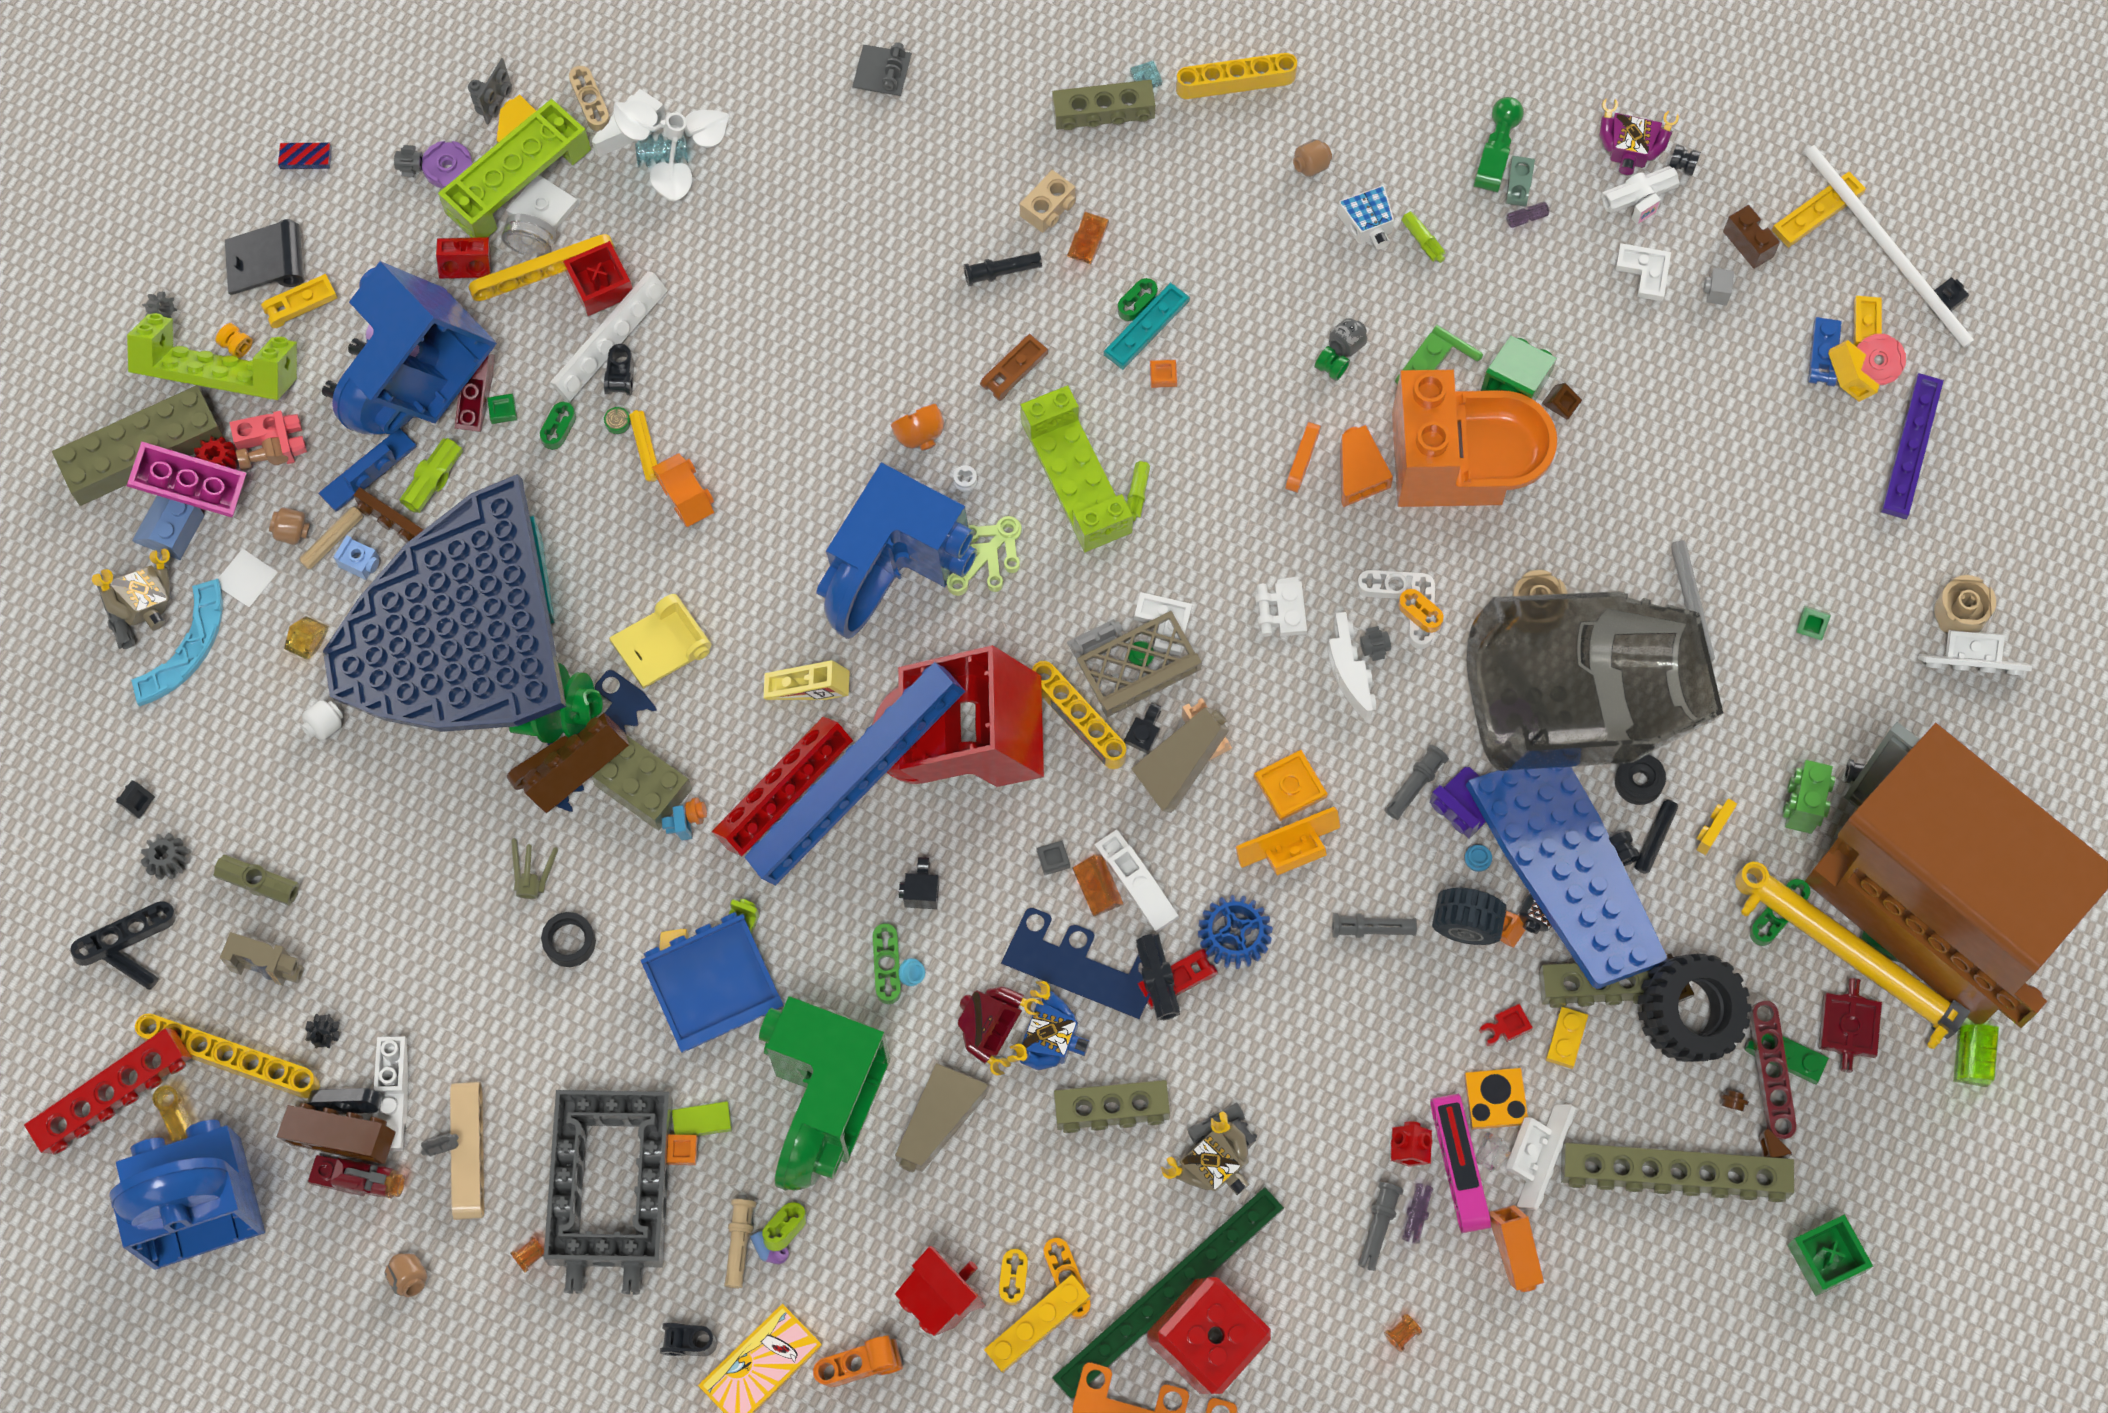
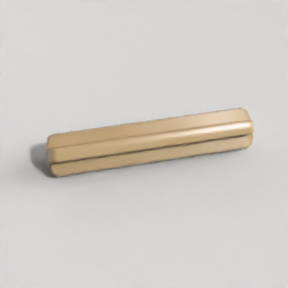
M350 507L300 557L301 564L307 569L313 568L363 518L362 513L356 507Z

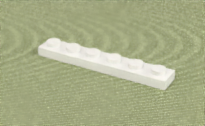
M648 271L551 380L550 383L564 400L571 401L608 359L609 349L615 344H621L668 291L655 273Z

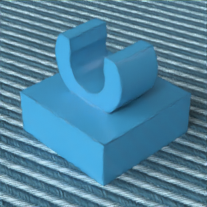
M684 805L673 807L674 817L661 818L662 829H666V834L676 833L682 841L693 839L691 823L687 819Z

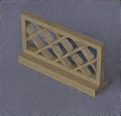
M1172 611L1077 658V662L1101 704L1106 718L1200 671L1202 667L1198 654H1195ZM1169 620L1174 628L1172 636L1168 637L1156 633L1159 624ZM1176 633H1177V635H1178V637H1179L1180 640L1175 639ZM1140 634L1150 636L1151 640L1148 649L1134 646L1135 637ZM1155 638L1169 642L1166 655L1151 651ZM1172 644L1184 646L1188 655L1180 659L1169 656ZM1116 646L1127 648L1124 661L1109 657L1111 649ZM1131 650L1146 654L1142 667L1127 663ZM1149 655L1164 659L1162 668L1156 671L1145 668ZM1092 658L1104 661L1100 673L1090 671L1085 662ZM1107 662L1122 666L1118 679L1103 675ZM1125 667L1140 671L1137 681L1130 683L1122 680ZM1093 677L1098 678L1097 684ZM1101 680L1117 683L1114 692L1103 697L1099 689Z

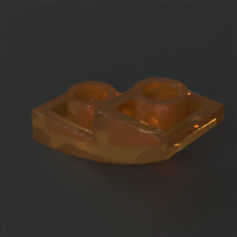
M1084 212L1067 257L1092 265L1107 230L1109 219Z

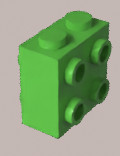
M1805 760L1801 768H1796L1794 777H1790L1787 792L1791 793L1789 802L1786 801L1782 817L1786 818L1785 828L1812 834L1817 826L1822 825L1824 817L1827 818L1831 805V802L1827 801L1828 792H1832L1835 783V776H1831L1833 766Z

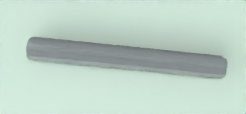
M1684 540L1675 541L1671 549L1699 661L1701 664H1710L1715 660V655L1687 544Z

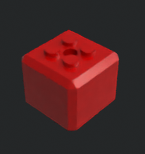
M1218 1277L1196 1279L1147 1332V1343L1199 1394H1222L1271 1340V1329ZM1212 1327H1218L1222 1331L1223 1337L1218 1344H1213L1208 1339V1332Z

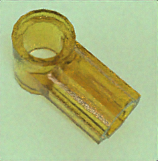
M160 1086L153 1093V1104L158 1108L173 1142L186 1139V1129L194 1123L184 1104V1097L171 1086ZM173 1094L174 1101L172 1104L166 1107L163 1106L165 1097Z

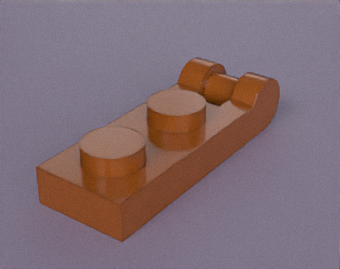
M1029 333L982 378L980 385L985 390H991L993 396L998 401L1003 400L1008 392L1048 355V348ZM999 377L1004 380L1001 384L996 382Z

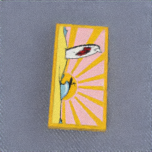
M782 1303L698 1387L723 1413H755L822 1347V1344Z

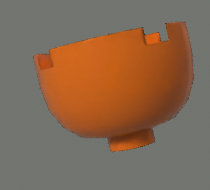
M931 404L916 410V413L909 416L907 414L891 424V428L898 442L904 447L911 449L920 447L921 451H925L936 445L934 440L941 435L944 429V420L938 406Z

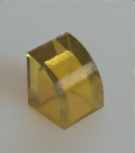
M307 616L303 617L289 626L284 649L304 659H309L321 646L329 626Z

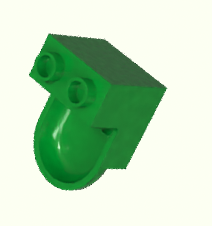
M788 996L782 1011L774 1008L768 1010L760 1028L759 1040L766 1042L764 1054L769 1056L776 1077L806 1088L784 1141L775 1174V1186L785 1191H795L814 1185L821 1175L833 1179L841 1161L848 1164L890 1063V1057L883 1031Z

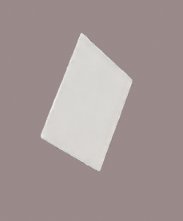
M242 549L218 579L223 591L250 607L278 572Z

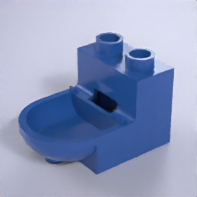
M379 261L376 267L371 268L362 276L359 282L360 288L349 301L357 312L371 325L374 331L370 340H366L367 344L340 378L332 400V407L336 418L346 428L365 435L393 434L414 416L435 424L497 344L445 288ZM418 345L419 352L417 356H411V352Z
M881 462L826 550L830 567L820 581L816 594L825 598V615L829 624L836 630V633L846 639L854 637L871 618L894 579H901L899 571L902 568H909L943 587H946L947 579L952 573L963 578L972 567L977 555V549L970 546L974 530L968 526L965 506Z
M205 1120L195 1123L186 1129V1139L168 1145L165 1144L163 1138H151L140 1141L131 1146V1157L116 1161L120 1183L110 1191L109 1197L115 1212L123 1248L154 1270L265 1233L242 1140L228 1125L221 1127L219 1120Z

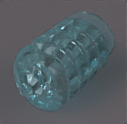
M660 133L657 141L654 140L652 134L648 136L647 142L637 141L635 147L638 168L641 167L642 160H644L647 167L651 166L652 159L657 164L664 158L665 162L669 164L672 140L668 138L665 140ZM684 135L677 140L674 156L676 163H681L682 156L689 163L687 142Z

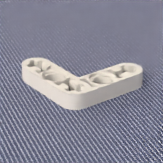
M1366 570L1358 578L1357 589L1360 594L1376 598L1399 599L1402 592L1407 589H1415L1420 592L1419 583L1424 582L1426 587L1424 596L1435 604V582L1428 574ZM1367 579H1372V588H1367ZM1381 579H1385L1384 586H1383L1384 590H1383V589H1380V588H1381V584H1380V583H1381ZM1396 579L1402 582L1403 588L1395 591L1389 587L1388 583ZM1414 598L1409 600V606L1411 604L1415 606L1416 600ZM1434 615L1432 617L1427 616L1426 622H1434ZM1409 619L1408 638L1410 644L1417 649L1429 647L1434 632L1428 633L1423 631L1425 638L1422 641L1419 640L1417 636L1419 627Z

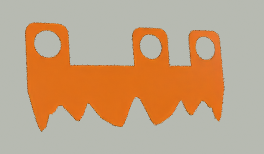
M1087 1363L1084 1365L1072 1413H1185L1189 1393L1182 1388L1163 1385L1160 1388L1155 1411L1109 1399L1106 1397L1112 1378V1371L1108 1367ZM1092 1370H1099L1104 1374L1105 1382L1099 1389L1089 1387L1086 1382L1087 1374ZM1176 1392L1181 1396L1182 1404L1178 1410L1170 1411L1164 1406L1163 1399L1167 1393ZM1217 1398L1209 1400L1206 1413H1211L1214 1407L1223 1405L1228 1408L1230 1413H1237V1407L1234 1403Z

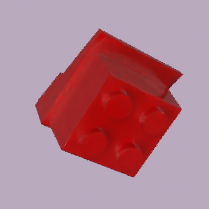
M929 1246L913 1263L912 1267L915 1270L895 1293L901 1307L908 1313H912L919 1320L920 1327L926 1333L933 1336L955 1328L970 1312L980 1308L983 1309L986 1306L981 1301L983 1298L966 1283L978 1269L976 1264L969 1261L957 1274L933 1246Z

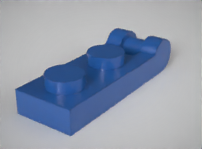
M1820 317L1815 318L1808 383L1817 384L1818 381L1825 382L1827 386L1836 385L1837 376L1828 352L1831 348L1840 344L1842 321ZM1819 369H1825L1827 372H1821Z

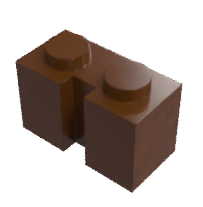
M1747 205L1728 217L1723 233L1752 268L1755 269L1775 256L1780 241L1768 227L1764 230L1761 229L1759 226L1761 218L1750 205Z

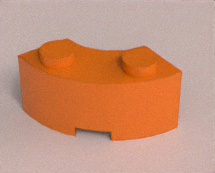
M678 453L651 467L664 493L672 500L675 505L674 510L686 527L715 513L711 506L714 500L707 488L703 490L694 476L696 469L689 458L685 460Z

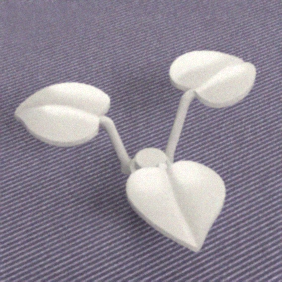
M615 102L613 108L615 122L619 130L627 138L635 141H644L648 138L650 131L656 132L664 128V135L672 140L669 164L665 162L657 163L651 169L650 183L656 192L673 202L682 199L688 193L692 184V173L689 167L684 163L674 164L677 140L685 132L687 137L692 136L694 143L698 146L714 147L722 141L729 119V114L721 111L697 110L689 113L686 117L680 113H671L666 121L661 120L660 124L655 126L658 118L657 113L651 105L645 102Z

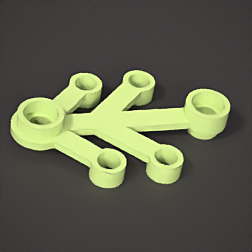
M1011 516L1003 517L996 525L980 527L968 525L970 529L976 532L971 543L976 542L979 537L994 536V538L989 543L970 545L977 549V556L972 567L963 578L954 573L948 577L947 588L952 595L960 596L965 594L968 590V582L987 561L989 569L988 589L992 592H998L1003 588V579L999 574L997 550L1004 542L1007 555L1004 560L1005 570L1009 573H1016L1020 569V560L1016 556L1015 540L1020 537L1022 527L1020 522ZM1010 527L1013 529V532L1006 533L1004 529ZM1010 561L1017 563L1014 567H1010L1007 564ZM993 580L1000 582L997 586L990 584ZM957 583L962 584L960 589H955L953 586Z

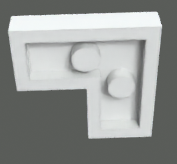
M1620 243L1615 270L1640 275L1637 297L1663 302L1671 252Z
M1140 592L1134 620L1147 623L1172 611L1185 634L1192 604ZM1167 620L1159 624L1157 633L1171 637L1174 628L1170 621ZM1176 633L1175 639L1180 640L1179 637H1178V635H1177V633ZM1156 638L1154 650L1166 653L1169 642ZM1173 643L1170 654L1180 656L1182 646Z

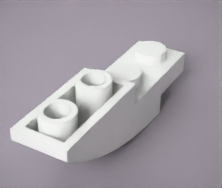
M1346 612L1336 613L1334 619L1336 638L1329 639L1327 646L1330 665L1336 681L1348 702L1364 720H1370L1372 711L1376 710L1375 695L1370 694L1369 685H1372L1371 670L1366 669L1365 660L1358 661L1356 645H1351L1350 637L1354 636L1352 621L1347 620Z
M1115 830L1094 844L1156 933L1179 918L1152 875L1118 830Z
M377 1037L374 1090L382 1095V1101L378 1112L374 1113V1117L387 1121L386 1126L396 1131L389 1152L403 1151L404 1128H407L408 1108L406 1037Z

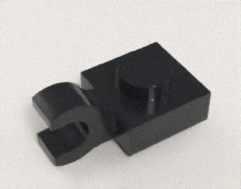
M1151 702L1144 720L1138 717L1135 718L1124 739L1125 744L1149 754L1160 733V728L1155 726V723L1161 714V706Z

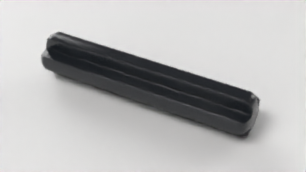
M1667 799L1662 803L1641 850V858L1635 864V869L1640 873L1646 874L1651 871L1675 817L1678 804L1672 800Z
M95 941L94 945H96L97 950H99L100 948L98 942ZM119 951L103 958L104 961L148 990H151L158 982V978Z

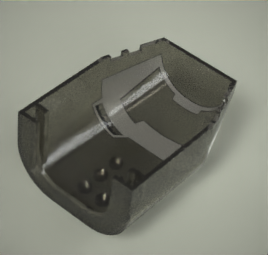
M1620 591L1493 597L1477 615L1471 626L1466 656L1469 688L1484 752L1492 766L1499 771L1632 763L1718 719L1724 713L1699 612L1669 604L1665 607L1651 604L1650 599L1643 598L1639 601L1628 598V593Z

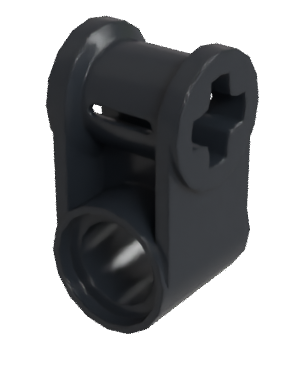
M615 344L609 349L604 376L605 394L622 392L629 396L632 395L634 359L631 350L625 344ZM620 357H627L623 362H616Z
M663 1323L662 1329L665 1330L664 1344L660 1348V1354L704 1357L711 1355L717 1348V1338L706 1326L680 1323ZM709 1335V1342L705 1347H696V1340L699 1336Z

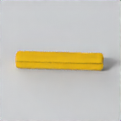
M635 410L629 416L646 481L655 482L657 478L651 467L657 465V460L645 413Z

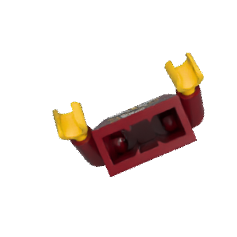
M1006 987L989 988L985 993L976 990L972 996L965 995L960 1001V1008L963 1012L958 1019V1026L963 1031L962 1035L966 1050L982 1063H989L991 1072L998 1076L1005 1074L998 1068L999 1062L1005 1067H1010L1011 1063L1007 1058L996 1059L993 1056L998 1055L1022 1010L1019 1006L1024 1007L1026 1013L1037 1016L1040 1014L1031 1010L1032 1003L1036 1002L1044 1005L1039 999L1030 998L1027 1000L1023 998V994Z

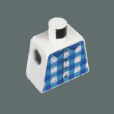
M1384 185L1339 201L1337 214L1359 244L1372 240L1377 250L1383 249L1390 244L1387 235L1392 232L1394 218Z

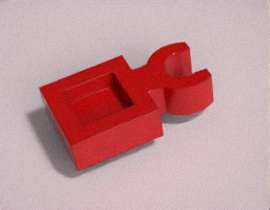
M1519 1003L1494 1016L1496 1024L1485 1023L1480 1027L1479 1032L1480 1034L1485 1031L1492 1032L1493 1038L1487 1040L1486 1045L1493 1046L1501 1036H1504L1506 1042H1509L1532 1031L1533 1027Z

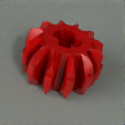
M210 436L207 443L200 440L202 447L194 448L195 458L237 469L236 460L238 459L235 447L232 442H227L222 436L217 441L214 437Z

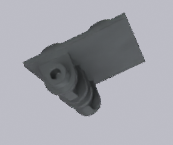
M899 42L894 43L890 49L863 44L852 88L901 96L912 53L905 52L904 45Z
M503 58L500 59L486 83L472 80L468 84V90L471 93L470 96L475 111L483 115L487 125L493 117L497 116L500 104L504 98L509 96L512 90V84Z

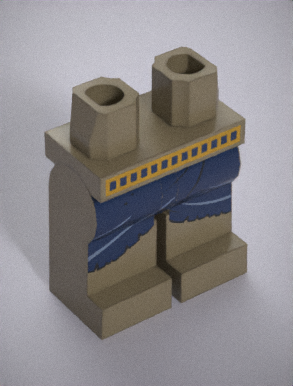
M232 932L229 933L220 955V959L231 972L242 975L244 968L259 972L264 978L273 980L275 984L282 986L285 980L299 983L304 971V967L298 965L299 960L290 956L284 947L275 945L273 949L267 943Z

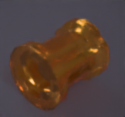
M532 1235L527 1244L517 1251H511L510 1254L524 1273L529 1271L528 1267L539 1258L544 1257V1249L534 1235Z
M1406 1313L1401 1316L1402 1320L1395 1327L1384 1332L1386 1339L1399 1352L1405 1349L1404 1345L1415 1335L1419 1336L1422 1333L1419 1325Z

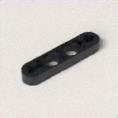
M165 901L156 902L78 938L72 943L70 948L74 962L80 966L93 964L173 925L176 918L173 906ZM163 912L166 914V918L161 919L157 913ZM147 917H150L153 925L149 926ZM134 922L144 924V928L140 932L132 933L128 930L129 926ZM106 935H117L118 940L112 945H106L102 942ZM95 941L98 942L100 948L99 950H97L96 945H94ZM85 948L89 954L84 956L80 953V949Z

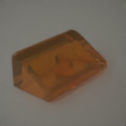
M1093 855L1072 868L1093 916L1123 905L1122 898L1102 856Z

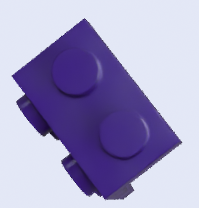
M1465 767L1444 788L1439 785L1432 792L1429 803H1431L1437 813L1445 816L1459 833L1464 834L1470 839L1486 821L1466 787L1468 780L1480 776L1470 767Z

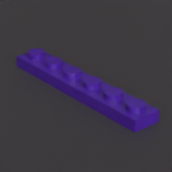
M1918 373L1915 379L1881 509L1882 513L1906 520L1910 514L1944 382L1942 379Z

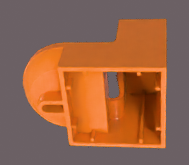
M1401 370L1392 409L1397 507L1502 505L1507 490L1519 489L1534 483L1551 466L1557 449V432L1548 412L1535 400L1512 391H1455L1454 370Z

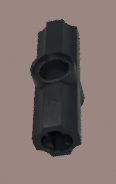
M1159 934L1142 936L1136 940V947L1143 967L1141 972L1147 993H1150L1157 1021L1173 1019L1180 1015V1008L1173 988L1175 984L1169 962H1166Z

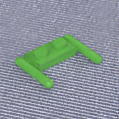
M1436 325L1403 370H1437L1450 353L1452 347L1475 361H1480L1483 353ZM1400 374L1395 380L1396 384H1398Z

